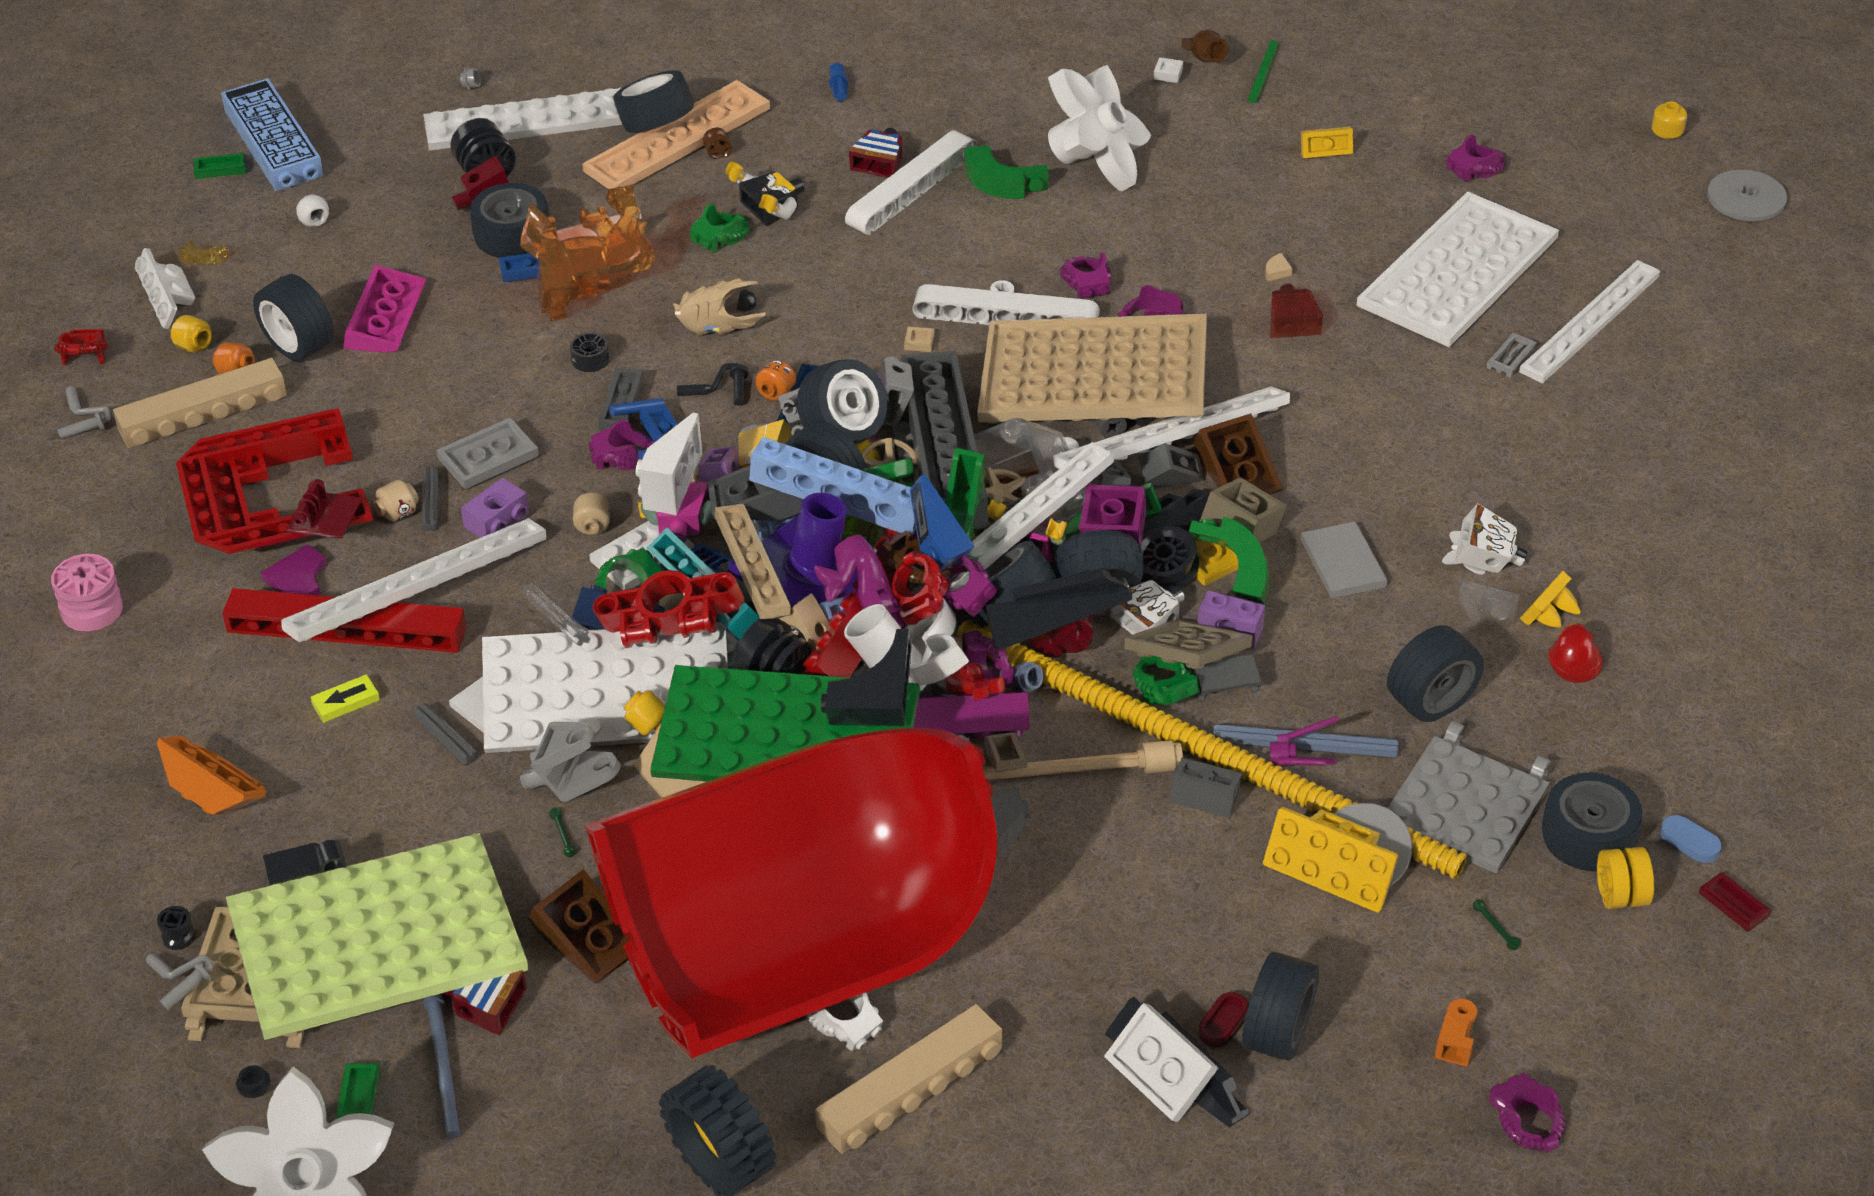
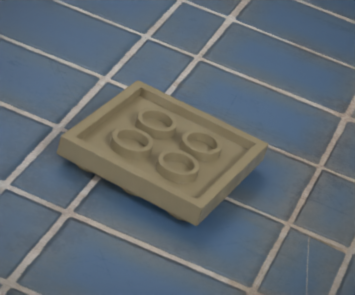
M1175 619L1125 637L1124 649L1135 651L1136 655L1140 657L1156 656L1161 657V661L1166 663L1182 662L1186 663L1188 668L1200 669L1204 668L1207 663L1220 662L1223 657L1238 655L1239 651L1250 648L1252 646V635Z

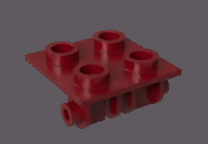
M315 479L309 482L308 490L302 495L297 510L292 514L287 531L343 539L362 498L326 493L324 482L320 479Z

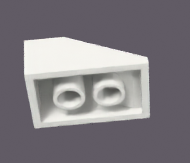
M698 413L690 414L648 447L643 459L638 460L636 465V476L640 479L638 496L642 497L643 509L677 515L702 456Z

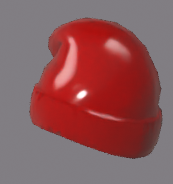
M1571 623L1563 628L1558 639L1548 652V661L1555 673L1562 679L1573 683H1582L1595 679L1599 676L1603 667L1600 651L1593 642V634L1583 624Z

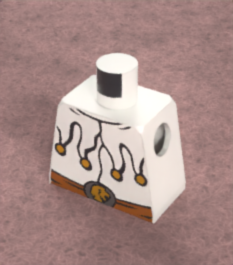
M1477 503L1463 519L1455 560L1498 573L1508 562L1521 566L1526 559L1527 550L1515 545L1517 534L1515 526Z
M1147 581L1130 588L1132 600L1111 608L1110 617L1133 635L1179 619V603L1184 600V594L1176 585L1164 590L1154 581Z

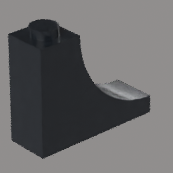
M896 629L890 649L868 671L849 679L828 681L827 694H822L821 711L827 714L829 725L905 726L912 653L909 629Z

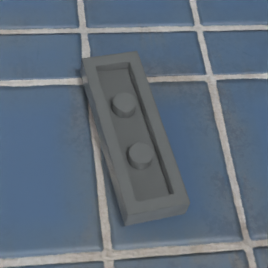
M615 369L598 421L600 431L610 428L620 420H628L630 423L633 413L611 416L609 408L610 405L637 401L644 379L643 370Z

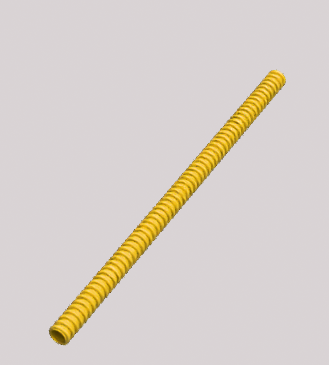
M969 619L959 626L956 636H961L962 644L963 633L974 630L980 631L982 636L993 639L988 628L981 627L980 624L973 623ZM1020 643L1004 648L1009 659L1008 662H1010L1009 667L1025 662H1034L1043 671L1044 685H1051L1052 689H1059V692L1067 693V696L1075 697L1077 701L1083 700L1084 704H1091L1092 708H1099L1101 712H1107L1109 716H1115L1119 721L1124 720V723L1128 725L1132 723V727L1136 729L1140 727L1141 731H1148L1149 735H1156L1159 740L1165 739V741L1172 740L1173 743H1181L1183 751L1188 752L1190 750L1191 755L1196 756L1198 754L1199 759H1206L1210 764L1215 762L1216 767L1221 768L1223 766L1224 769L1242 773L1241 779H1249V782L1252 784L1257 782L1258 787H1266V790L1269 792L1274 790L1275 795H1283L1285 800L1291 798L1292 803H1300V807L1304 809L1308 807L1309 811L1313 813L1322 809L1333 814L1343 807L1353 805L1349 798L1343 799V796L1340 794L1334 795V791H1326L1323 786L1317 787L1315 782L1309 783L1308 779L1304 777L1300 779V776L1296 773L1291 775V771L1287 769L1283 771V768L1279 765L1274 767V763L1270 761L1266 763V760L1262 757L1257 759V755L1253 753L1249 755V752L1245 749L1240 750V747L1236 745L1232 747V743L1224 742L1219 737L1215 739V735L1211 733L1207 735L1205 730H1198V727L1194 725L1190 727L1188 722L1182 723L1181 719H1174L1171 714L1166 715L1164 711H1157L1156 707H1149V704L1141 703L1139 699H1133L1128 694L1124 695L1122 691H1116L1113 687L1108 688L1107 684H1100V681L1092 680V677L1084 676L1082 672H1076L1073 668L1068 669V666L1065 664L1060 665V662L1052 661L1050 657H1044L1041 653L1036 654L1035 650H1028V647L1020 646ZM986 653V656H988L989 659L993 660L989 653ZM1407 827L1411 837L1414 861L1418 863L1423 861L1424 866L1428 867L1431 865L1435 871L1440 869L1441 874H1450V878L1454 880L1461 875L1467 862V854L1463 852L1458 854V850L1455 848L1449 850L1448 845H1440L1438 840L1431 841V837L1427 835L1422 837L1421 832L1416 831L1413 833V829Z

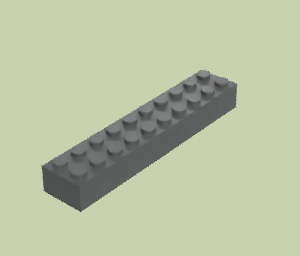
M956 351L901 355V362L909 364L912 370L914 392L906 409L919 477L923 474L927 476L945 503L952 458L956 447L977 452ZM985 484L973 518V531L988 528V498Z

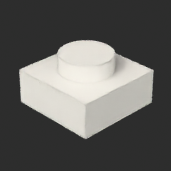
M1159 57L1154 70V80L1178 83L1183 70V61Z

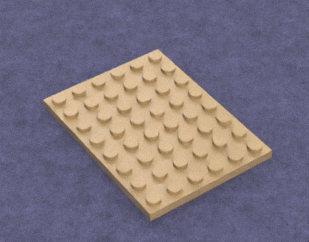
M1207 314L990 321L977 412L978 422L998 423L1016 421L1022 423L1026 421L1051 422L1054 420L1080 421L1083 419L1109 420L1111 418L1137 419L1142 417L1166 418L1175 416L1190 418L1203 416Z

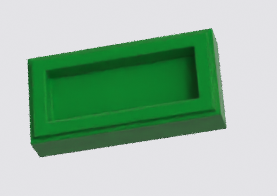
M245 153L194 158L195 179L246 174Z
M345 1064L335 1119L357 1113L373 1114L381 1070L379 1064Z

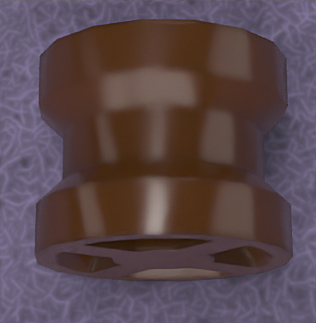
M715 127L707 130L704 134L703 143L711 158H724L731 153L732 144L724 129Z

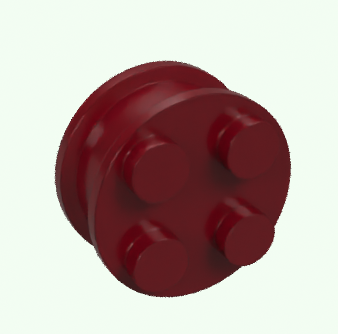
M1093 615L1028 639V642L1034 649L1044 653L1046 657H1060L1062 653H1079L1088 649L1093 641L1094 631L1090 624L1093 620Z

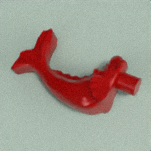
M975 662L965 664L958 671L945 678L946 688L949 693L954 695H973L974 701L980 700L983 697L987 698L989 694L1001 693L1006 690L1003 676L982 681L984 679L983 668L981 665L975 664Z

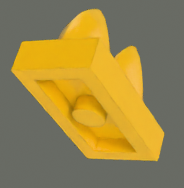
M1351 127L1301 131V155L1303 158L1353 154V129Z
M1562 571L1520 619L1527 625H1530L1536 619L1541 624L1560 628V616L1554 606L1568 613L1580 615L1579 605L1571 591L1566 587V584L1572 578Z

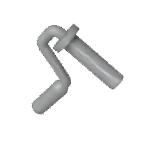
M73 386L67 387L65 393L70 410L75 415L95 414V417L57 429L60 439L98 427L101 431L105 430L104 423L112 418L109 407L81 408L76 388Z
M151 953L146 958L147 964L164 979H174L195 968V971L159 1000L167 1011L203 980L207 983L212 980L208 973L213 968V961L207 955H200L175 970H172L156 953Z

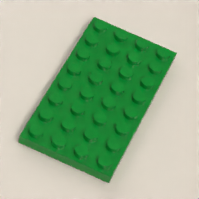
M675 665L650 768L651 776L708 782L822 742L873 731L913 728L920 694L919 683H909L905 726L829 725L827 714L821 711L822 694H827L828 681H839L849 678Z

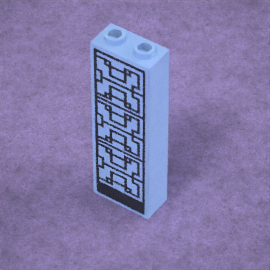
M268 78L221 92L225 113L275 191L324 176L319 154Z

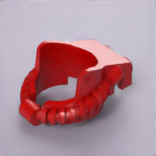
M104 328L71 329L70 334L68 332L61 334L58 338V343L54 345V350L61 355L62 365H66L68 359L73 355L96 353L99 364H104V351L108 348V343L105 341Z
M912 551L903 556L901 565L895 571L892 581V592L902 608V611H900L901 619L910 625H915L919 621L930 618L935 613L940 612L943 596L948 590L949 584L932 557ZM919 563L925 567V575L922 582L926 585L918 594L914 595L906 587V584L912 572L911 565Z

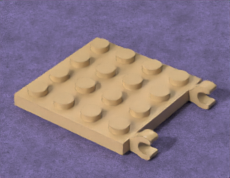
M215 907L199 956L207 955L213 961V968L208 973L212 980L208 983L203 980L185 996L181 1007L183 1017H187L185 1030H190L188 1040L202 1041L206 1018L259 1022L228 907ZM304 1030L284 1035L288 1037L286 1046L300 1048Z

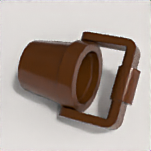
M1202 30L1194 38H1182L1181 47L1191 51L1194 57L1202 62H1221L1228 54L1226 41L1212 30Z

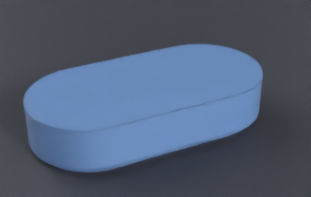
M1679 815L1669 816L1662 822L1661 837L1674 848L1702 863L1713 862L1719 857L1721 850L1719 838L1701 826Z

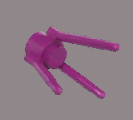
M1334 716L1290 733L1277 734L1278 741L1270 742V756L1274 767L1277 765L1325 766L1326 764H1336L1337 760L1334 758L1297 757L1296 743H1290L1289 740L1339 721V718Z

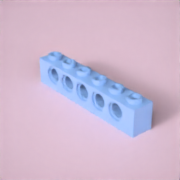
M762 437L751 454L750 481L802 499L813 493L832 494L844 502L847 508L846 514L899 533L906 530L912 534L911 537L916 531L910 496L911 487L766 437Z

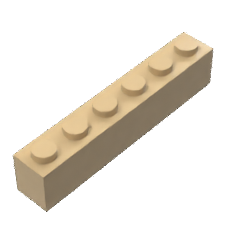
M269 358L115 408L113 413L117 428L127 448L224 418L243 410L251 409L258 405L276 401L286 397L287 393L280 370L273 358Z
M975 1004L815 1109L817 1129L841 1154L851 1148H859L866 1141L867 1137L878 1130H886L891 1126L894 1119L903 1113L913 1112L923 1100L932 1094L938 1095L942 1093L947 1085L956 1078L966 1077L976 1065L985 1059L991 1060L996 1057L1002 1049V1029Z

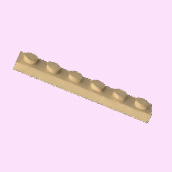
M744 503L715 507L717 523L760 619H774L790 615V603Z

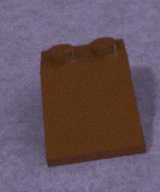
M1251 413L1199 429L1193 443L1203 466L1218 488L1238 478H1242L1269 495L1283 490Z
M584 869L535 905L527 918L547 943L595 984L628 959L623 944L628 943L626 935H623L621 926H615L605 894Z

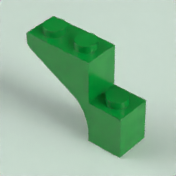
M956 447L952 458L945 504L968 538L972 540L973 518L984 491L985 454Z

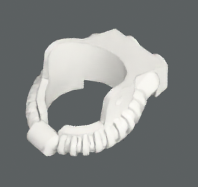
M866 992L848 999L853 1003L858 1014L857 1017L851 1020L834 1018L824 1008L807 1014L809 1022L813 1023L812 1026L814 1028L817 1027V1030L826 1036L834 1037L835 1035L840 1042L846 1041V1047L852 1052L856 1048L861 1050L867 1044V1039L871 1036L876 1038L882 1032L883 1020L878 1015V1008L871 1006Z

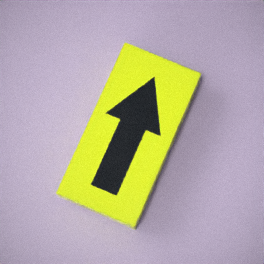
M367 674L310 697L312 705L323 723L380 700L379 693Z

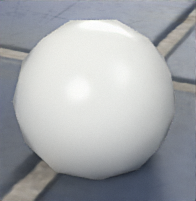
M314 194L303 197L296 207L299 221L309 227L322 225L329 216L327 202L324 198Z

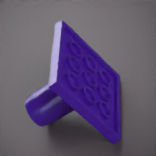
M821 492L808 495L802 502L798 516L761 541L790 603V608L811 593L818 604L827 601L825 597L826 586L817 578L814 566L818 565L836 571L837 564L834 549L840 542L846 539L843 533L847 508L841 499L832 494ZM731 561L728 572L743 581L735 561ZM857 571L854 572L849 584L844 587L843 591L835 599L845 597L850 591L853 592L854 588L851 585L858 576Z

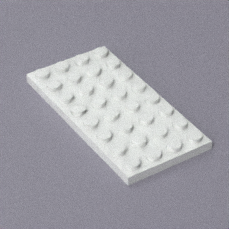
M1467 192L1357 297L1356 306L1450 347L1558 238L1559 230Z
M716 622L715 633H708L707 631L693 633L688 638H684L681 632L674 635L658 634L657 643L643 642L633 644L632 648H625L623 646L620 631L612 633L605 629L482 637L485 753L507 752L508 749L510 751L532 750L539 747L548 724L554 721L589 724L596 733L589 742L591 746L648 743L656 732L653 731L647 736L640 734L625 721L626 711L623 709L624 706L638 690L642 693L646 690H651L666 702L675 665L728 669L726 626L722 622Z

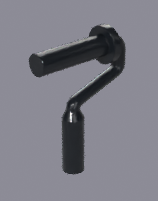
M738 363L723 364L711 386L708 384L677 385V396L707 395L710 392H714L718 388L725 371L730 370V377L734 379V405H744L745 379L749 375V370L746 366Z

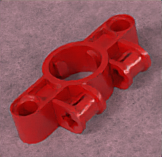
M668 570L650 576L643 582L640 588L601 595L593 603V611L605 630L612 633L620 631L623 646L625 648H632L633 644L643 642L657 643L658 634L674 635L681 632L684 638H688L693 633L704 631L715 633L716 615L739 609L744 603V595L735 577L728 572L687 578L681 572ZM683 593V600L675 608L664 613H654V606L663 597L670 594Z

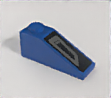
M923 474L910 489L919 548L922 554H926L936 561L942 572L963 561L961 557L963 555L967 557L975 546L927 476Z

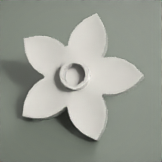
M1108 65L1098 68L1085 78L1069 69H1061L1048 77L1057 102L1070 117L1049 130L1048 140L1055 156L1065 164H1072L1079 159H1087L1094 155L1102 173L1116 189L1124 191L1135 185L1137 167L1132 151L1147 143L1151 133L1133 113L1125 110L1120 103L1119 88Z
M944 598L940 612L935 613L930 618L919 621L915 625L906 623L904 628L909 629L912 643L909 683H919L920 691L927 684L935 683L950 676L969 662L965 653L953 637H951L956 625V614ZM875 604L861 610L849 621L845 628V637L862 658L860 660L862 665L856 667L850 678L858 676L874 667L890 649L896 629H901L884 605Z
M292 1067L279 1082L269 1102L267 1112L268 1129L258 1126H239L222 1132L206 1143L202 1150L213 1168L223 1177L238 1185L256 1187L253 1196H367L364 1188L353 1175L366 1170L376 1162L386 1147L394 1122L376 1115L361 1113L345 1115L331 1123L326 1122L325 1103L320 1091L307 1076L295 1067Z

